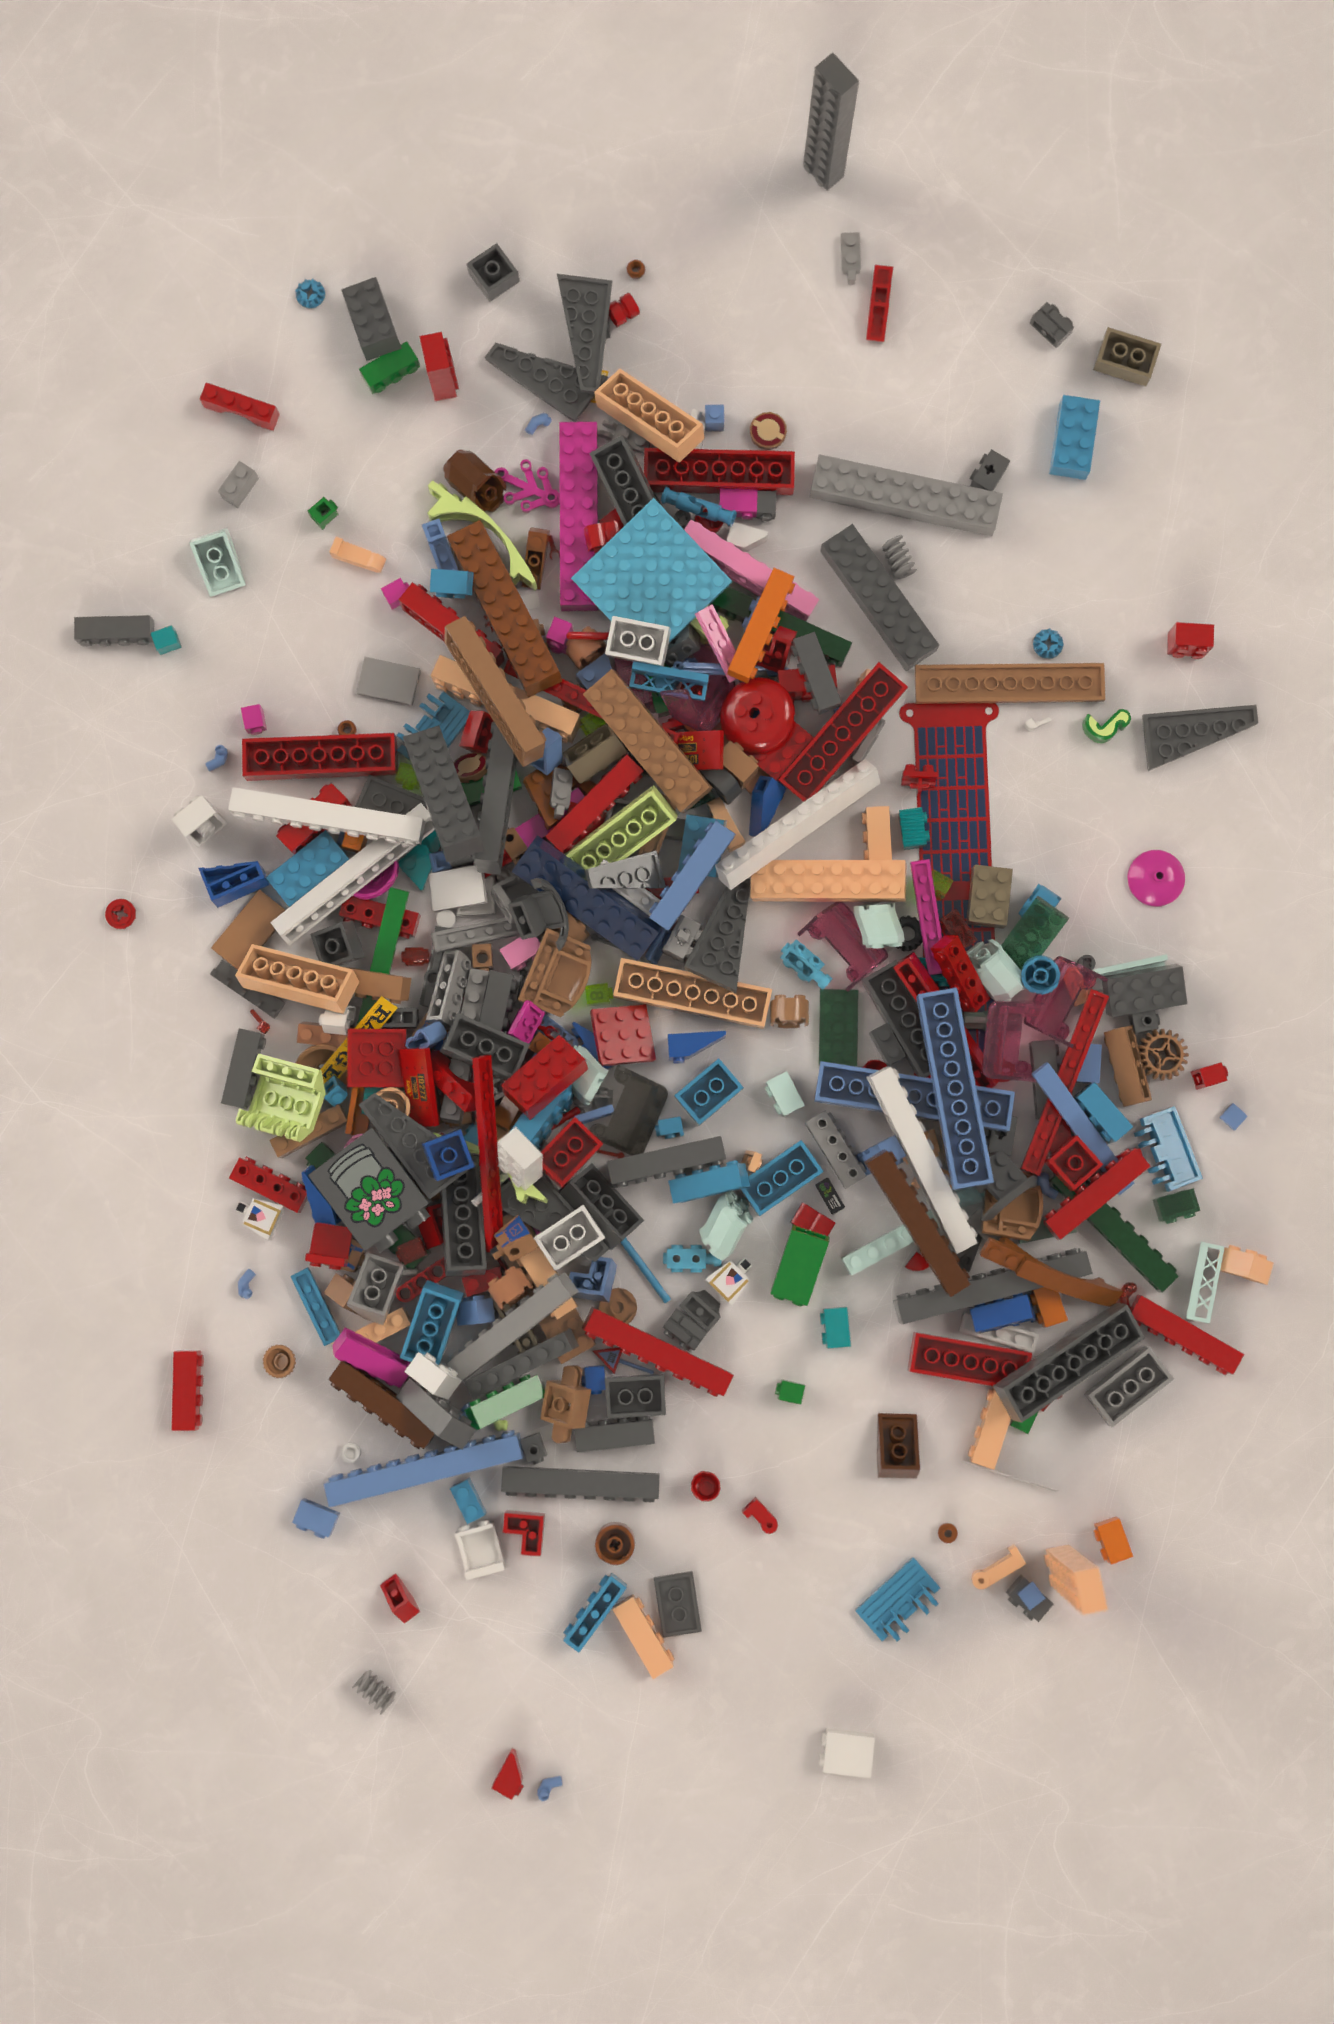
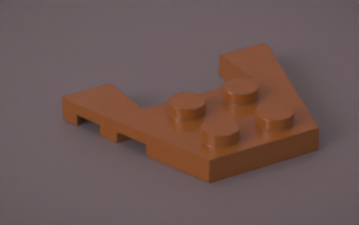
M560 764V765L557 767V768L569 770L566 766H564V765H562V764ZM536 769L524 777L523 783L532 801L535 802L538 813L545 822L546 829L549 830L560 821L554 819V809L549 805L553 771L546 775ZM573 775L571 791L579 788L585 796L596 783L589 780L580 784Z

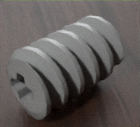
M903 535L889 539L882 546V550L886 552L885 557L889 558L888 564L892 565L891 571L895 572L894 578L896 579L908 577L917 571V569L911 570V567L915 565L914 562L908 563L912 556H905L909 549H902L906 542H899Z
M369 1670L360 1677L353 1687L359 1686L357 1693L364 1691L363 1699L370 1696L369 1704L376 1702L375 1710L382 1707L380 1715H382L394 1701L396 1692L393 1691L388 1694L390 1687L387 1686L382 1689L384 1681L376 1683L378 1676L375 1675L370 1678L372 1670Z

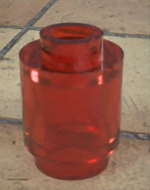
M405 947V951L401 952V961L405 963V966H424L429 964V949H424V947Z

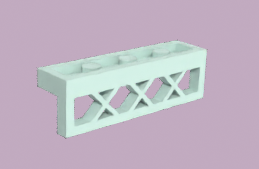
M1167 954L1091 970L1088 972L1091 989H1103L1101 976L1165 966V961L1168 960Z
M1201 1242L1186 1319L1210 1324L1224 1246ZM1208 1247L1220 1250L1219 1257L1213 1262L1207 1256ZM1207 1259L1209 1264L1205 1266V1261ZM1215 1262H1217V1268L1213 1265ZM1212 1266L1216 1272L1215 1277L1207 1281L1203 1271L1207 1267ZM1202 1278L1206 1282L1203 1285H1201ZM1214 1280L1212 1288L1209 1283ZM1208 1285L1212 1293L1209 1298L1203 1300L1199 1292L1202 1287ZM1199 1297L1202 1302L1197 1305ZM1208 1300H1210L1209 1307H1208L1207 1304L1205 1303V1302H1207ZM1202 1304L1208 1310L1207 1319L1195 1316L1196 1308Z

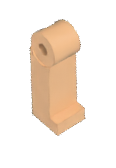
M335 537L329 551L332 558L377 573H381L386 562V558L382 555L345 542L339 537Z
M718 797L706 803L711 817L727 820L726 828L736 834L727 847L729 853L743 846L745 840L733 822L722 799Z
M1014 1544L1008 1547L1010 1554L984 1570L978 1569L972 1573L971 1580L976 1588L983 1590L1026 1565Z

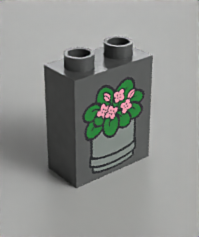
M375 1127L369 1129L308 1175L364 1251L374 1245L378 1252L382 1253L399 1240L393 1232L394 1229L406 1222L412 1230L430 1217L425 1206L432 1202V1200L428 1199Z

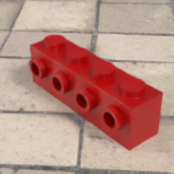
M351 896L342 904L339 916L343 918V922L354 921L362 923L361 926L367 929H373V927L380 928L386 904ZM405 909L399 937L409 939L410 936L415 937L421 917L418 912Z
M945 935L930 948L934 959L938 962L950 989L957 988L962 1011L977 1012L990 997L959 936Z
M246 1156L245 1159L239 1157L229 1179L296 1213H301L308 1200L305 1185L299 1182L295 1185L289 1182L291 1178L281 1173L279 1176L273 1174V1169L263 1165L262 1168L255 1164L256 1160Z

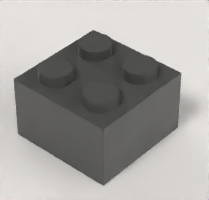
M497 243L467 263L468 274L489 302L520 282L517 269Z
M354 921L340 922L310 934L318 960L321 962L342 966L365 957Z

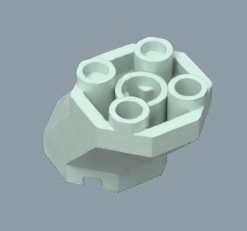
M895 903L853 906L854 915L862 935L863 945H866V948L878 949L884 948V946H902V942H905L904 932L895 911Z
M988 940L989 943L984 944L983 941L978 942L967 951V954L989 997L996 1002L1007 1003L1018 992L1025 989L1021 979V970L995 940Z
M575 1045L573 1048L586 1059L588 1070L571 1084L572 1093L582 1104L588 1107L609 1070L602 1067L586 1048L581 1045Z
M733 1191L726 1192L718 1198L706 1224L699 1229L702 1242L705 1245L709 1244L711 1247L709 1249L710 1253L721 1261L733 1253L745 1227L753 1221L748 1210V1202L744 1198L740 1199Z

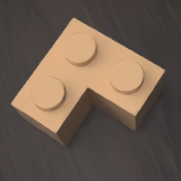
M1229 1245V1248H1224L1220 1271L1268 1285L1274 1263L1268 1261L1267 1256L1249 1249L1242 1252L1240 1251L1241 1248Z

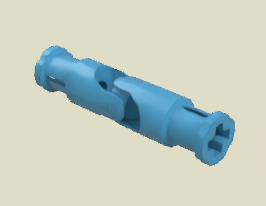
M665 487L662 493V504L674 505L677 509L692 512L714 522L726 523L729 527L733 526L736 519V510L730 511L722 508L721 505L697 499L689 494L671 491L669 487ZM706 507L708 512H702L703 508Z

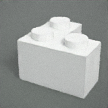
M418 1352L405 1372L433 1395L448 1400L462 1381L457 1377L458 1373L451 1367H446L443 1364L439 1366L435 1362L437 1359L431 1354L426 1353L425 1355Z

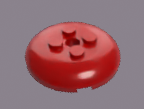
M761 677L750 679L748 683L741 682L736 685L726 696L720 712L721 727L728 741L737 742L742 746L744 752L765 753L780 746L789 736L793 728L795 706L788 691L778 682ZM759 710V716L757 718H753L752 716L754 711Z

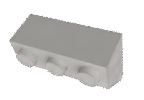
M367 1252L347 1306L364 1319L384 1325L403 1275L404 1264Z

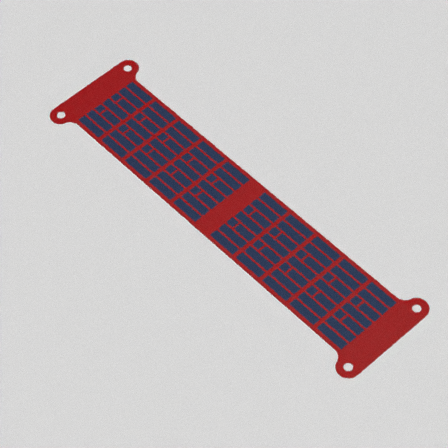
M906 703L900 708L899 715L904 722L909 723L914 729L916 771H922L925 765H933L934 772H937L935 787L922 789L921 794H917V808L922 807V811L927 813V823H924L925 831L929 830L930 842H927V846L919 848V860L930 859L942 937L945 935H958L967 952L978 942L983 941L984 944L989 943L988 940H995V928L967 925L966 918L972 867L974 865L992 866L986 726L990 721L998 717L999 708L996 703ZM988 707L993 710L990 715L985 713V709ZM912 710L913 716L908 717L906 711ZM938 987L940 990L950 989V987ZM990 998L977 1012L998 1011V1001L996 1002ZM967 1029L1000 1077L998 1082L1012 1080L1015 1076V1068L1013 1064L1001 1057L999 1031L989 1032L983 1031V1029ZM1002 1068L1008 1069L1007 1075H1002Z

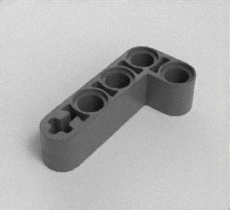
M725 768L722 770H698L727 805L742 793L737 780Z

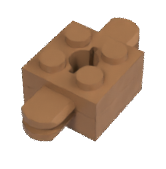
M578 1365L565 1366L561 1380H547L540 1419L554 1424L551 1438L556 1443L570 1442L572 1429L585 1428L591 1389L580 1386L582 1369Z

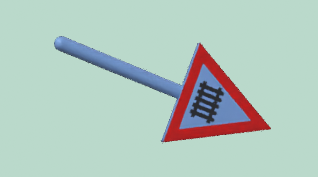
M620 1347L593 1350V1353L613 1374H615L618 1363L654 1374V1371L620 1359L622 1354Z

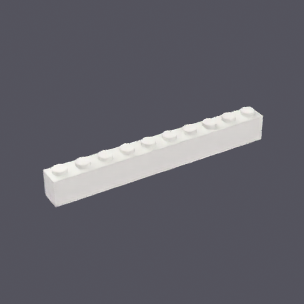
M864 759L715 865L719 880L730 890L735 888L878 786L880 780L877 768Z
M234 787L232 788L228 808L236 818L245 819V816L252 817V820L264 822V819L271 820V823L283 825V822L297 828H302V825L309 826V829L321 831V828L328 829V832L340 834L341 831L347 832V835L352 837H359L360 834L366 835V838L371 840L384 838L386 842L390 843L403 841L408 846H416V844L422 843L425 827L424 819L419 817Z
M422 803L406 814L407 816L424 819L425 827L422 840L435 830L429 812ZM384 838L373 840L270 923L290 946L414 846L405 845L403 841H397V843L386 842Z
M885 1067L867 1076L866 1078L894 1135L906 1154L905 1157L934 1217L943 1235L949 1242L951 1251L958 1254L977 1244L975 1239L977 1234L974 1228L970 1227L967 1222L969 1219L964 1209L961 1210L958 1204L960 1199L957 1193L951 1190V1181L948 1175L944 1174L941 1169L943 1167L941 1160L938 1156L935 1157L932 1151L934 1146L924 1134L926 1132L924 1125L921 1121L918 1122L915 1116L917 1114L913 1104H909L906 1098L908 1093L905 1087H901L898 1081L900 1079L898 1072L895 1068Z

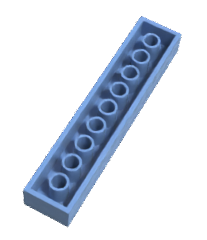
M957 988L918 994L916 1000L952 1190L992 1184L994 1180Z
M821 1061L814 1102L883 1112L866 1078L879 1070ZM899 1074L900 1079L898 1081L901 1087L904 1086L908 1093L906 1098L909 1104H913L917 1111L916 1118L939 1121L931 1078ZM976 1086L984 1129L1003 1132L1010 1131L1015 1092Z
M514 1430L506 1431L501 1434V1437L497 1438L495 1435L486 1436L481 1442H476V1439L470 1440L463 1450L450 1445L442 1452L435 1449L427 1451L424 1454L425 1456L422 1457L419 1454L408 1456L402 1462L400 1459L388 1461L389 1463H386V1466H381V1463L369 1466L367 1471H362V1468L350 1471L347 1473V1476H343V1473L332 1475L328 1478L329 1481L324 1483L328 1505L333 1507L522 1459L525 1454L520 1442V1432L515 1433Z

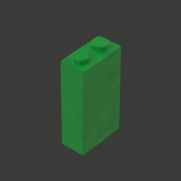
M792 1225L770 1294L774 1298L790 1300L797 1306H808L830 1237Z

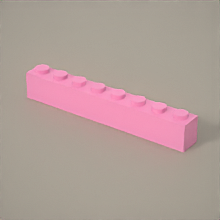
M690 520L684 529L688 535L730 579L761 597L772 569L768 568L763 562L752 558L747 552L739 550L734 544L723 540L716 533L707 530L700 523ZM795 583L792 594H788L785 599L788 603L784 612L807 621L819 599L813 593L807 592Z

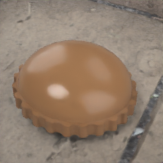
M271 1346L264 1354V1369L272 1377H287L295 1368V1354L287 1346Z

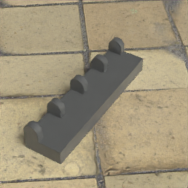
M221 960L216 969L214 968L211 971V976L274 1019L286 1004L276 996L243 988L235 976L238 970L224 960Z

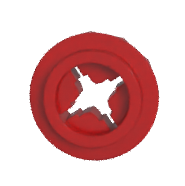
M116 899L107 906L105 917L110 926L116 929H126L136 919V909L128 900ZM124 909L123 912L126 915H128V917H121V919L119 920V916L116 915L114 912H121V910Z

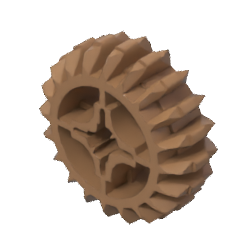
M1155 1029L1152 1031V1035L1150 1033L1145 1034L1147 1039L1141 1038L1140 1041L1143 1045H1138V1048L1142 1050L1139 1052V1055L1141 1056L1140 1062L1144 1064L1143 1069H1148L1146 1076H1150L1153 1073L1152 1078L1155 1080L1159 1076L1161 1081H1164L1165 1077L1168 1080L1172 1079V1074L1175 1077L1179 1076L1178 1070L1184 1071L1185 1069L1181 1064L1186 1065L1188 1063L1183 1057L1189 1056V1053L1183 1052L1188 1046H1181L1184 1039L1177 1040L1179 1034L1176 1033L1172 1036V1030H1168L1165 1034L1164 1029H1160L1159 1033ZM1157 1039L1164 1040L1159 1048H1150L1153 1041ZM1169 1042L1174 1046L1176 1055L1170 1051ZM1164 1051L1166 1057L1161 1059L1157 1052ZM1148 1053L1154 1057L1155 1067L1151 1064ZM1165 1061L1175 1062L1169 1070H1161Z

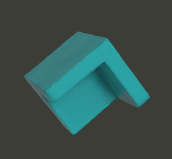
M172 625L151 632L155 648L160 655L182 648L177 632Z

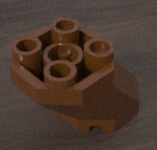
M458 450L444 464V477L449 485L464 498H469L482 511L494 512L504 502L503 491H506L507 485L501 476L496 474L475 453Z

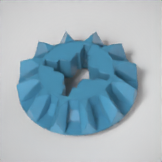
M305 279L304 282L298 284L295 290L298 303L305 308L318 307L325 298L324 287L320 281L318 282L314 279ZM312 287L314 294H311L308 299V295L305 292H309Z
M1050 628L1042 629L1033 640L1035 652L1045 659L1058 656L1064 645L1062 636L1058 634V631L1051 630ZM1048 637H1050V642L1054 643V645L1050 646L1049 650L1047 644L1043 643L1047 641Z

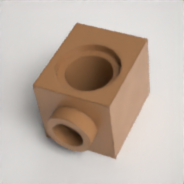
M491 943L472 945L474 969L485 971L494 969ZM481 954L488 956V960L485 963L478 962V957Z

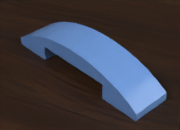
M440 519L422 524L437 568L459 571Z

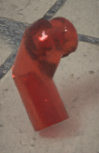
M1128 1282L1121 1288L1123 1293L1119 1298V1302L1127 1304L1129 1309H1131L1129 1298L1137 1291V1285L1133 1282Z

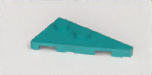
M435 830L398 862L399 867L421 891L424 890L425 883L432 870L429 853L439 852L441 848Z

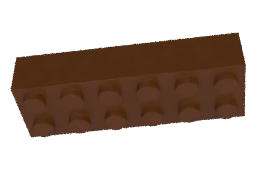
M341 1361L328 1380L332 1382L330 1385L333 1388L346 1392V1397L354 1403L360 1402L364 1405L362 1409L371 1415L375 1413L379 1416L378 1420L386 1426L390 1424L395 1428L394 1432L402 1438L404 1436L411 1440L410 1444L415 1448L425 1449L436 1434L396 1398L397 1393L378 1379L370 1376L368 1372L362 1369L358 1370L350 1363Z

